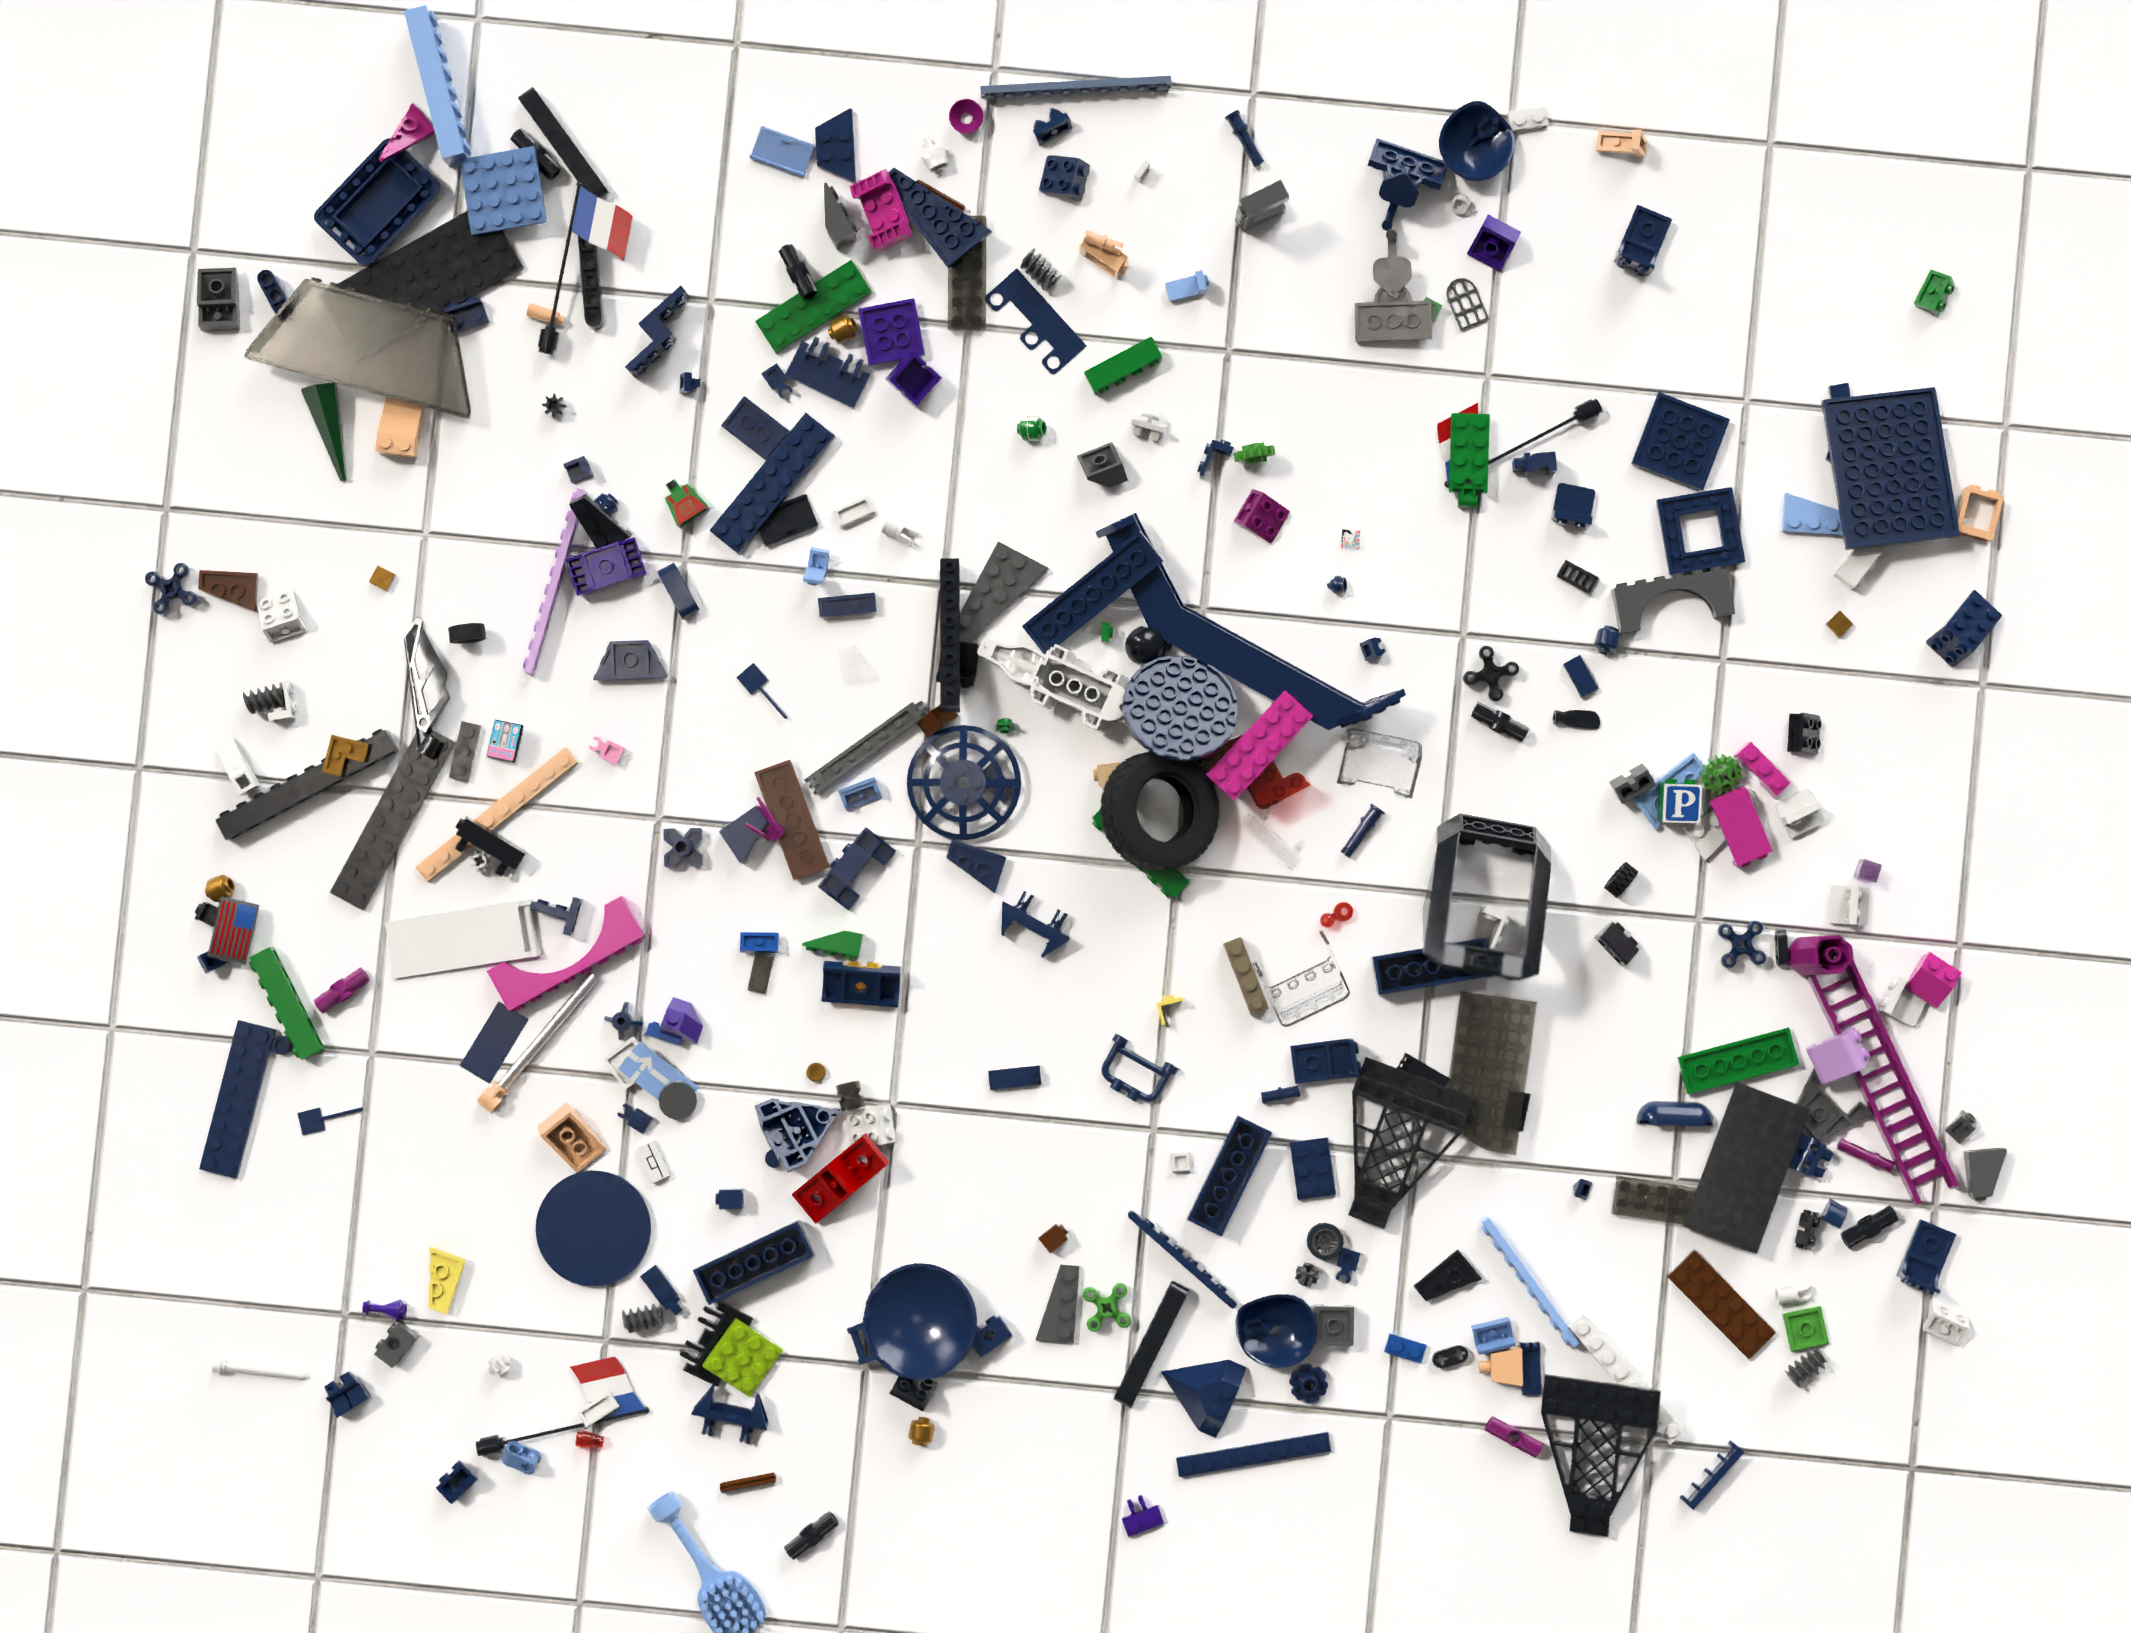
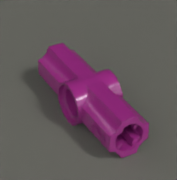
M359 967L347 977L333 983L329 987L330 989L315 998L313 1002L317 1009L324 1014L339 1002L342 1003L354 995V992L367 984L370 978L365 970Z
M1491 1416L1486 1423L1484 1429L1486 1432L1505 1441L1510 1446L1516 1447L1534 1458L1540 1454L1543 1443L1525 1434L1518 1428L1494 1416ZM1513 1432L1518 1433L1516 1441L1509 1440V1436Z

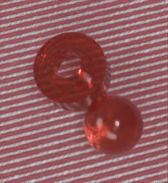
M1347 902L1337 903L1333 908L1332 914L1324 913L1321 915L1320 924L1324 928H1330L1334 925L1335 920H1349L1353 915L1352 906ZM1342 908H1345L1347 911L1345 915L1341 914Z

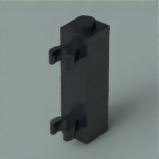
M467 815L464 819L460 818L455 825L457 829L456 835L461 837L455 849L462 853L469 842L501 862L496 868L495 873L501 877L508 866L516 870L526 854V851Z

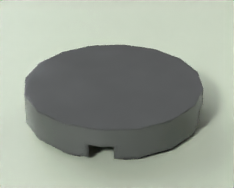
M674 1081L665 1085L660 1091L658 1099L659 1107L663 1114L675 1120L685 1119L690 1116L697 1104L696 1093L686 1082Z

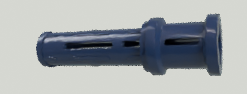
M1238 109L1228 114L1224 119L1232 127L1233 135L1238 136L1253 167L1262 164L1264 159L1261 157L1247 131L1248 125L1243 122L1240 110Z
M1372 803L1369 805L1370 809L1365 816L1360 818L1361 823L1340 851L1348 858H1351L1369 830L1375 828V823L1380 816L1385 814L1384 811Z

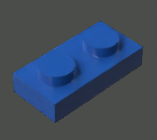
M740 932V953H779V933Z
M1389 1333L1384 1352L1421 1363L1427 1345Z

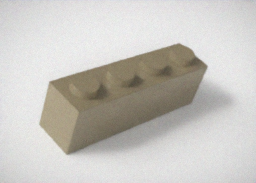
M1242 937L1222 943L1249 1014L1252 1016L1269 1009Z

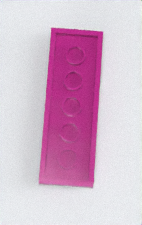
M1285 690L1206 776L1235 801L1312 719L1313 715Z

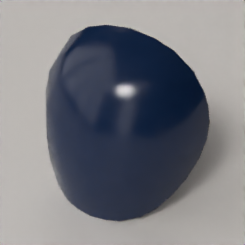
M1472 101L1459 107L1450 115L1440 131L1438 142L1443 161L1451 171L1466 180L1479 182L1496 176L1507 166L1514 152L1515 137L1510 125L1492 106L1483 101Z
M1290 1294L1263 1296L1244 1304L1236 1314L1235 1328L1242 1350L1252 1360L1271 1368L1292 1367L1309 1356L1315 1346L1317 1338L1315 1315L1311 1307L1297 1296Z

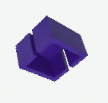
M909 351L885 380L896 391L901 392L900 394L911 405L917 406L942 377L930 366H927V363L915 352Z

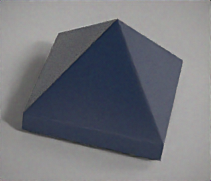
M1580 1178L1573 1185L1574 1197L1587 1200L1592 1182Z

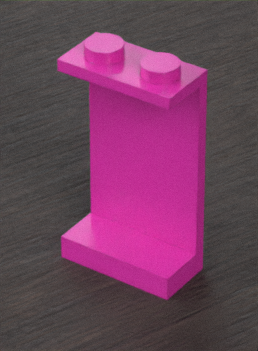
M1739 787L1707 802L1709 808L1714 810L1734 859L1732 861L1733 865L1740 866V868L1751 864L1750 861L1756 858L1758 860L1768 857V853L1773 851L1747 788Z

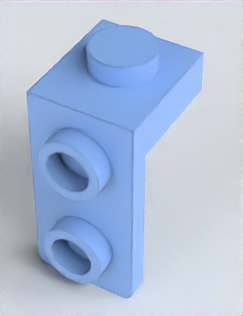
M1202 270L1196 271L1194 276L1165 283L1170 302L1206 293L1207 286H1209L1207 274L1203 275Z
M811 547L808 567L803 576V582H807V584L812 586L822 584L827 572L830 550Z

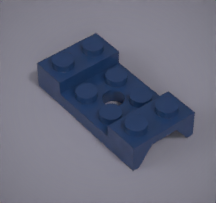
M824 961L821 1002L898 1007L901 966L882 965L881 969L843 966V962ZM863 983L866 988L858 989L856 984Z

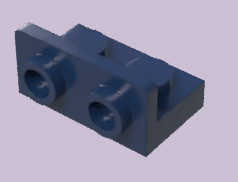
M476 296L470 297L464 303H451L447 305L448 308L443 309L453 334L489 323L481 298Z

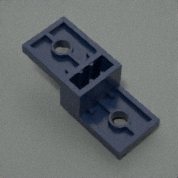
M681 285L638 323L652 342L625 366L634 378L642 376L647 371L646 367L650 363L655 364L661 358L660 354L665 350H671L675 346L677 339L663 321H669L674 316L673 312L676 309H682L689 302L688 299L690 297Z

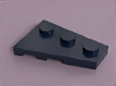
M951 840L946 856L948 860L993 893L996 892L1007 857L955 840Z

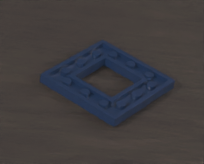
M1732 487L1656 500L1669 575L1746 562ZM1716 510L1722 547L1686 553L1679 516Z

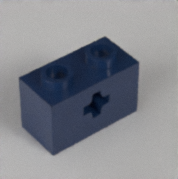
M1000 1315L989 1317L985 1320L986 1325L981 1328L977 1326L972 1346L980 1358L1013 1336V1333ZM987 1330L988 1332H994L992 1339L984 1337Z

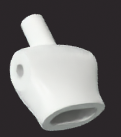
M930 136L924 137L923 141L927 149L922 151L920 156L929 171L934 173L947 167V154L942 143L933 145Z

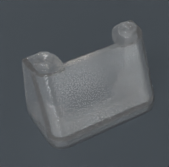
M1350 728L1347 730L1337 783L1343 787H1351L1356 784V781L1392 788L1398 798L1412 799L1422 761V744L1409 739Z

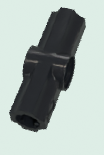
M520 128L512 134L510 140L518 148L535 147L539 170L547 179L551 181L559 175L562 169L548 156V152L537 141L535 142L525 130Z
M793 244L782 246L778 252L803 300L814 298L818 292L810 278V273L804 261L800 259Z
M1477 702L1470 716L1488 725V728L1493 731L1506 734L1521 743L1529 730V727L1511 719L1510 715L1500 710H1494L1480 702Z
M1888 1205L1873 1215L1869 1214L1857 1221L1856 1225L1840 1233V1236L1847 1248H1851L1865 1239L1877 1236L1882 1232V1229L1899 1219L1891 1205Z
M829 1510L814 1523L811 1522L799 1532V1535L783 1547L788 1556L794 1560L808 1548L817 1545L827 1533L839 1525L837 1518Z

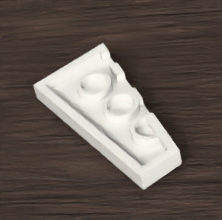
M1748 788V793L1756 809L1760 803L1751 788ZM1714 810L1701 817V823H1691L1684 828L1704 861L1726 840Z

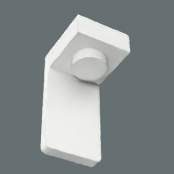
M287 679L282 680L286 710L284 707L274 708L273 712L268 713L269 721L274 722L296 718L297 705L292 699L294 686Z

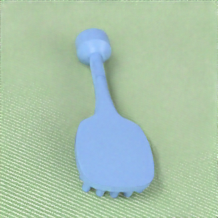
M673 1491L659 1497L647 1507V1510L655 1522L670 1525L695 1563L702 1582L697 1596L698 1605L713 1633H752L763 1623L766 1616L764 1603L756 1589L739 1572L719 1570L707 1559L679 1519L681 1503Z

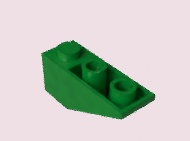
M844 930L803 942L802 946H806L805 950L817 952V949L825 950L824 954L836 956V952L844 954L843 958L854 960L855 956H860L864 934Z

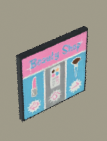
M495 719L486 757L515 763L524 725Z

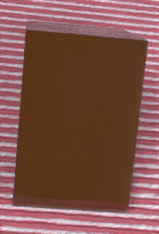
M939 705L916 724L926 737L929 738L955 719L958 714L956 712H941Z

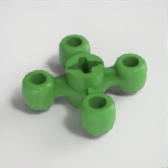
M1116 1283L1112 1288L1111 1295L1108 1297H1101L1097 1290L1091 1286L1083 1290L1082 1296L1084 1300L1092 1302L1097 1306V1313L1086 1322L1089 1331L1097 1332L1100 1330L1102 1321L1107 1317L1114 1318L1117 1325L1121 1328H1127L1131 1324L1130 1315L1117 1309V1301L1127 1294L1125 1284ZM1118 1287L1123 1288V1292L1117 1293L1116 1289ZM1092 1291L1094 1295L1092 1297H1088L1086 1295L1087 1292ZM1108 1303H1110V1308L1112 1309V1311H1103L1104 1307L1102 1304L1107 1305ZM1122 1317L1127 1318V1322L1121 1323L1120 1319ZM1092 1321H1096L1098 1325L1096 1327H1092L1090 1323Z

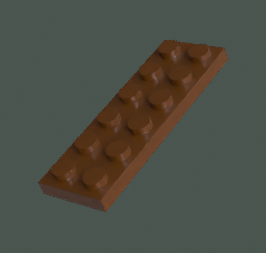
M791 759L754 772L766 807L785 831L779 838V842L793 880L829 868L828 860Z
M1694 1249L1666 1276L1748 1360L1776 1334Z

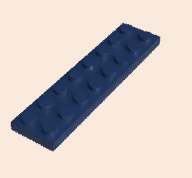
M805 412L709 531L740 555L836 436Z
M1140 530L1028 620L1022 627L1042 653L1046 655L1047 650H1050L1055 644L1060 645L1164 562V559Z
M243 1020L237 1021L199 1167L200 1170L235 1179L238 1178L272 1049L271 1044L277 1029Z

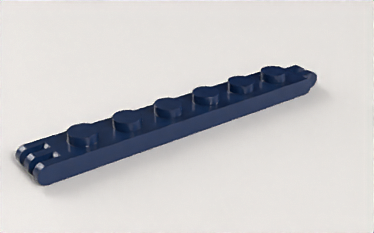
M1133 1210L1128 1211V1218L1225 1304L1232 1309L1236 1308L1237 1303L1226 1293L1228 1289L1220 1282L1218 1284L1211 1280L1213 1276L1207 1270L1201 1271L1197 1267L1198 1263L1191 1256L1187 1259L1182 1254L1184 1250L1177 1244L1173 1246L1169 1243L1168 1240L1170 1238L1162 1231L1158 1233L1154 1229L1155 1225L1148 1218L1143 1220Z

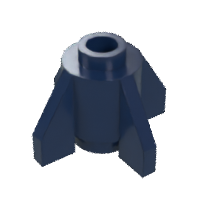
M624 1002L621 1012H617L613 1017H604V1020L612 1022V1026L618 1030V1040H623L625 1030L631 1028L632 1025L643 1026L642 1021L633 1020L632 1015L628 1013L629 1002ZM620 1018L625 1020L623 1025L618 1021Z

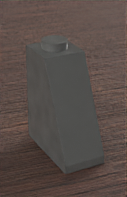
M1996 1147L1963 1151L1968 1197L1975 1198V1201L1987 1200L1986 1197L1993 1196L2007 1148Z

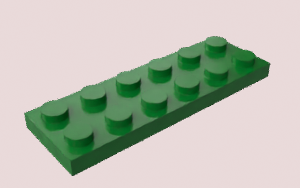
M852 260L813 283L818 292L814 298L803 300L798 293L755 320L776 354L872 293Z
M1789 1027L1677 1057L1687 1094L1799 1065Z

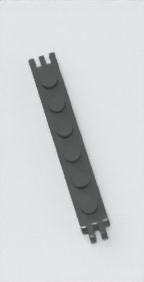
M922 700L916 704L911 702L812 773L804 781L808 783L812 779L814 780L809 785V788L812 789L817 785L819 788L813 792L817 795L924 717L922 714L928 710L927 707L919 711L918 707L924 704Z

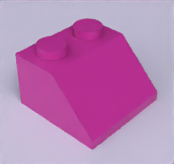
M1928 952L1921 956L1904 988L1934 1008H1938L1953 990L1962 972L1933 953Z

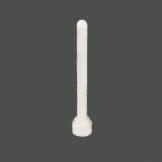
M218 1357L214 1358L212 1372L220 1374L228 1370L295 1379L306 1378V1373L303 1371L227 1363L226 1360Z

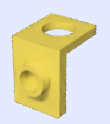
M1174 995L1162 997L1163 1001L1157 1002L1162 1025H1165L1161 1006L1183 1001L1182 996L1174 998Z

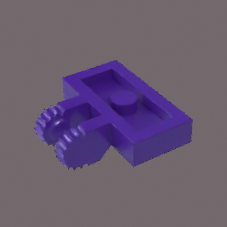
M1139 1495L1138 1501L1143 1510L1136 1512L1133 1501L1131 1499L1127 1500L1131 1514L1121 1519L1128 1537L1164 1524L1158 1504L1147 1508L1143 1496Z

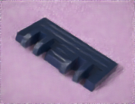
M815 336L810 347L808 343L801 341L785 375L854 409L871 374L862 371L860 377H857L864 364V360L860 358L853 373H850L847 369L853 361V354L849 353L844 365L843 360L831 354H828L826 360L823 361L830 343L825 342L817 357L813 355V352L819 343V338Z

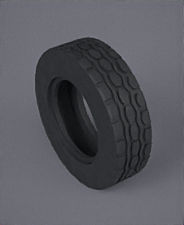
M1144 752L1127 758L1126 761H1122L1112 771L1103 788L1100 815L1105 835L1109 843L1112 844L1113 849L1117 854H1120V857L1138 868L1142 867V869L1156 871L1188 865L1189 862L1192 863L1198 859L1199 855H1203L1208 849V846L1211 845L1215 837L1214 834L1219 824V800L1214 783L1206 776L1207 772L1198 762H1195V760H1169L1151 752ZM1154 778L1170 784L1178 793L1183 807L1181 826L1177 833L1166 842L1151 837L1143 829L1137 814L1139 794L1142 788Z

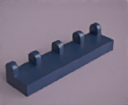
M1731 1440L1728 1444L1733 1448L1725 1457L1720 1453L1716 1455L1721 1461L1712 1472L1707 1468L1704 1469L1708 1474L1699 1486L1692 1482L1691 1485L1696 1490L1688 1499L1683 1495L1679 1497L1692 1510L1698 1506L1745 1453Z

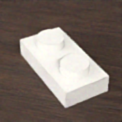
M1546 106L1507 112L1508 124L1513 132L1548 126Z

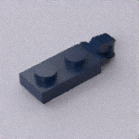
M656 1264L640 1276L662 1307L666 1310L670 1308L675 1316L682 1312L683 1309L678 1304V1301L681 1300L678 1296L679 1294Z

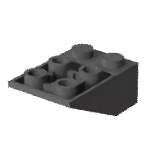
M825 182V228L836 250H839L857 239L855 234L858 231L852 219H847L848 214L843 203L837 202L839 198L834 187H829L827 182Z

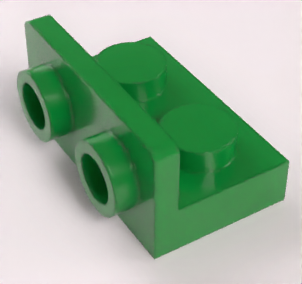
M1930 269L1914 301V305L1933 312L1935 316H1939L1940 312H1943L1946 307L1948 296L1955 289L1952 277Z

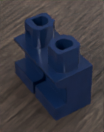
M350 1371L340 1376L341 1381L345 1385L341 1389H339L334 1380L324 1386L328 1395L326 1400L330 1402L334 1409L333 1412L336 1418L371 1397V1394L360 1378H355Z

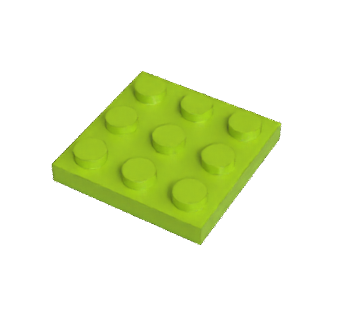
M735 1318L702 1366L746 1396L751 1397L783 1352V1348Z

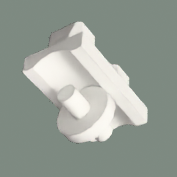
M1151 407L1150 412L1142 411L1141 416L1143 417L1133 415L1131 424H1133L1132 434L1142 436L1144 428L1151 429L1149 439L1159 441L1162 433L1165 432L1167 424L1158 422L1161 416L1154 414L1155 408Z

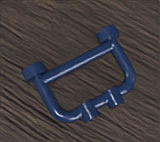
M1115 1033L1112 1038L1114 1044L1101 1067L1104 1079L1111 1083V1089L1119 1093L1121 1089L1128 1093L1126 1097L1135 1102L1138 1099L1145 1102L1156 1100L1171 1074L1176 1075L1179 1068L1165 1061L1162 1068L1125 1048L1129 1040ZM1118 1052L1161 1076L1151 1094H1145L1109 1073V1067Z

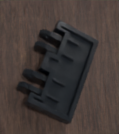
M718 1301L715 1307L716 1310L708 1306L703 1308L706 1313L717 1317L715 1323L701 1316L697 1319V1321L713 1330L711 1331L704 1327L697 1341L698 1344L690 1340L685 1342L687 1347L699 1351L697 1357L686 1351H681L679 1354L683 1358L695 1363L692 1365L686 1362L683 1371L712 1385L715 1384L717 1387L721 1378L705 1369L702 1364L735 1318L750 1326L754 1319L752 1316L721 1301Z

